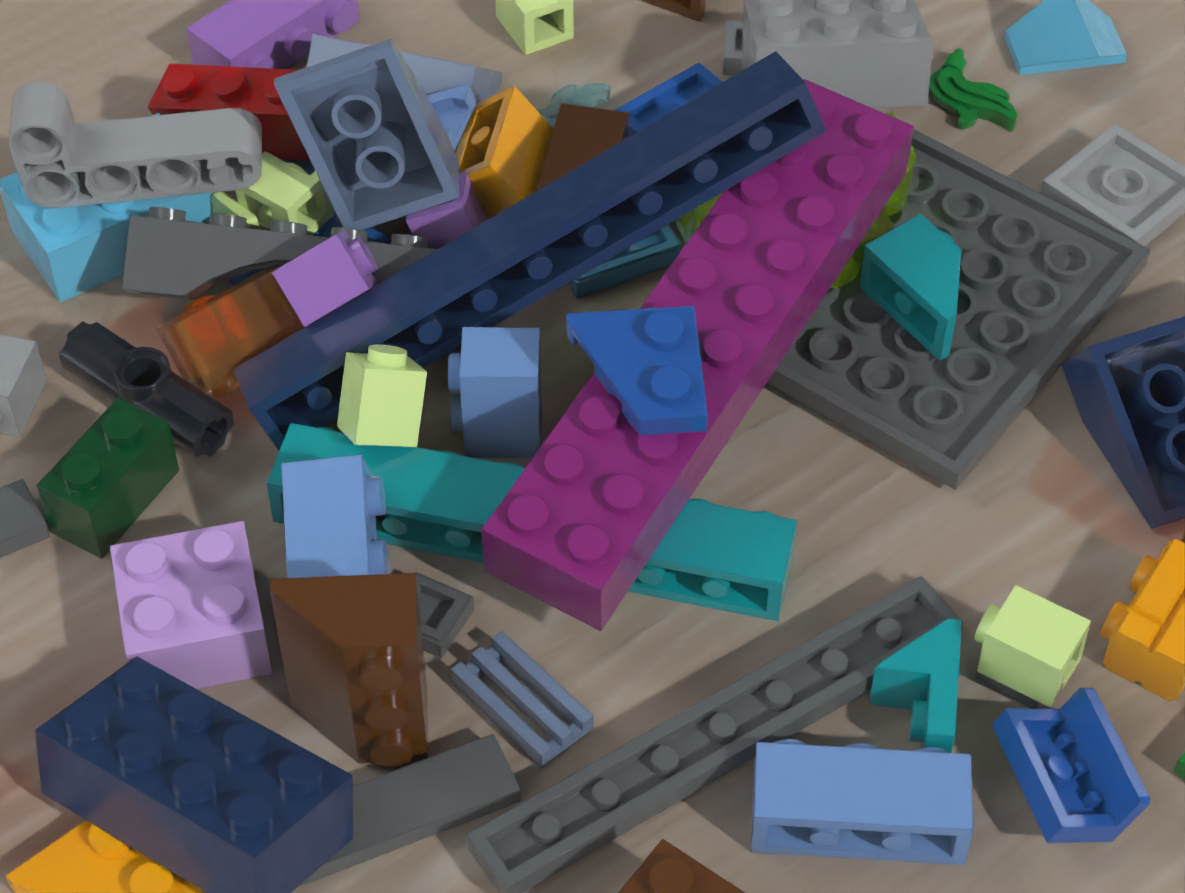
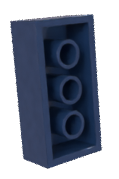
M138 656L35 729L41 791L43 795L207 893H291L353 839L352 774Z

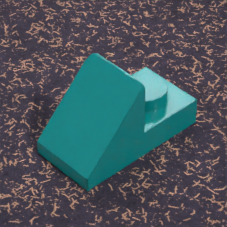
M945 620L883 660L874 669L869 698L870 703L876 706L911 710L908 740L921 742V748L934 747L952 753L956 731L962 620Z

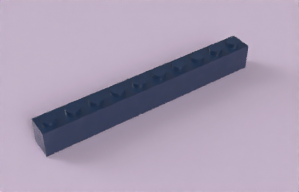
M776 51L241 364L233 370L249 410L279 451L290 423L310 427H323L338 418L346 352L368 353V347L376 344L396 346L407 350V356L424 368L461 346L462 327H494L816 138L827 130L805 81Z

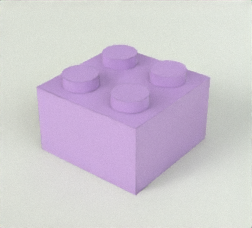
M244 521L110 546L127 663L138 656L196 689L272 674Z

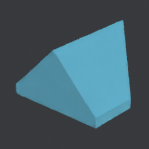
M1044 0L1005 32L1004 39L1019 75L1126 62L1127 53L1111 18L1089 0Z

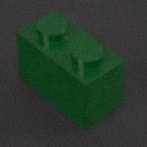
M117 397L36 485L50 532L102 559L110 550V546L114 545L180 471L170 424Z

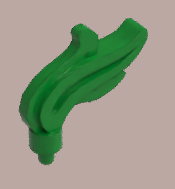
M957 48L953 53L946 55L941 68L930 77L929 94L932 99L941 107L958 116V128H970L974 126L977 118L1000 124L1006 130L1012 132L1015 129L1017 113L1009 102V94L991 83L966 80L962 75L966 66V60L963 57L964 51L961 48Z

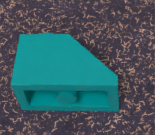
M919 214L865 245L859 287L941 361L949 356L957 315L962 249L956 245L948 233L940 231L927 218Z

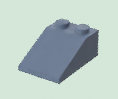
M392 39L274 79V86L343 228L363 230L460 198L459 160L436 109Z

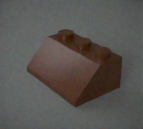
M416 573L270 579V594L291 708L359 764L376 763L385 767H397L409 761L427 759V682Z

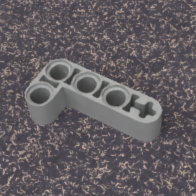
M31 82L19 87L12 97L9 150L28 199L46 208H64L248 188L257 183L261 177L262 125L254 114L238 108L76 124L68 98L61 89L46 82Z

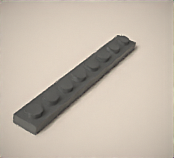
M920 576L466 834L467 848L499 893H522L754 758L756 742L774 743L784 740L869 691L872 687L874 669L879 663L945 620L961 619L931 585Z

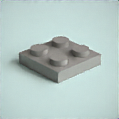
M1114 123L1046 177L1042 182L1040 194L1146 246L1185 214V167Z

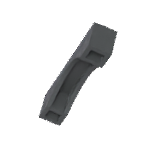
M149 207L148 217L130 215L122 289L134 294L194 300L218 284L248 272L283 266L345 230L352 240L360 237L368 246L378 265V269L372 272L378 284L437 249L428 248L429 238L414 235L392 234V243L385 244L367 242L368 232L358 229L332 227L331 237L307 235L308 225L302 223L272 220L270 231L246 228L247 218L240 216L210 214L209 224L185 221L186 211L163 207Z

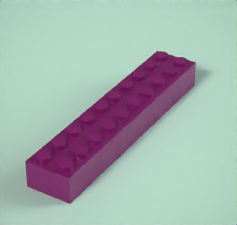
M804 79L827 131L725 190L640 308L695 307L708 413L707 431L638 435L622 413V404L619 399L608 394L594 372L481 529L484 571L602 631L906 175L914 130L913 125Z

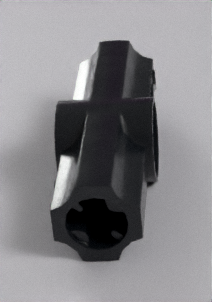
M82 321L68 333L66 343L59 352L63 368L111 400L115 401L118 397L169 422L173 441L196 457L202 454L210 457L225 444L226 436L234 425L232 410L172 372L168 357L162 351L152 347L136 348L98 322L87 324Z

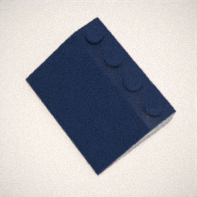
M1185 316L1089 346L1061 364L1083 424L1151 529L1185 518Z

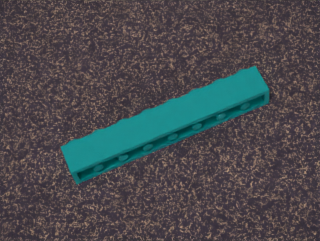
M290 423L266 483L273 522L284 524L281 463L362 455L373 476L381 475L384 483L386 513L385 515L376 516L377 540L385 539L389 545L484 563L481 529L525 468L511 462L497 463L466 457L449 450L435 451L419 447L355 445L344 433L332 428L310 427ZM689 499L628 592L779 622L793 561L798 520L779 517L767 511L753 512L716 505L704 499Z

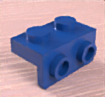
M1080 687L1060 709L1006 708L991 724L1047 843L1112 842L1150 804V797L1094 688Z

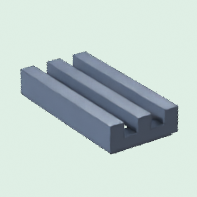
M503 631L492 638V646L489 649L485 650L481 646L471 653L472 661L465 666L462 662H459L451 668L452 683L541 768L593 729V715ZM500 662H503L534 693H536L550 708H552L566 723H568L569 726L567 727L537 697H535L521 682H519L504 666H502ZM486 674L512 699V702L524 714L533 718L553 739L548 743L544 741L479 678Z

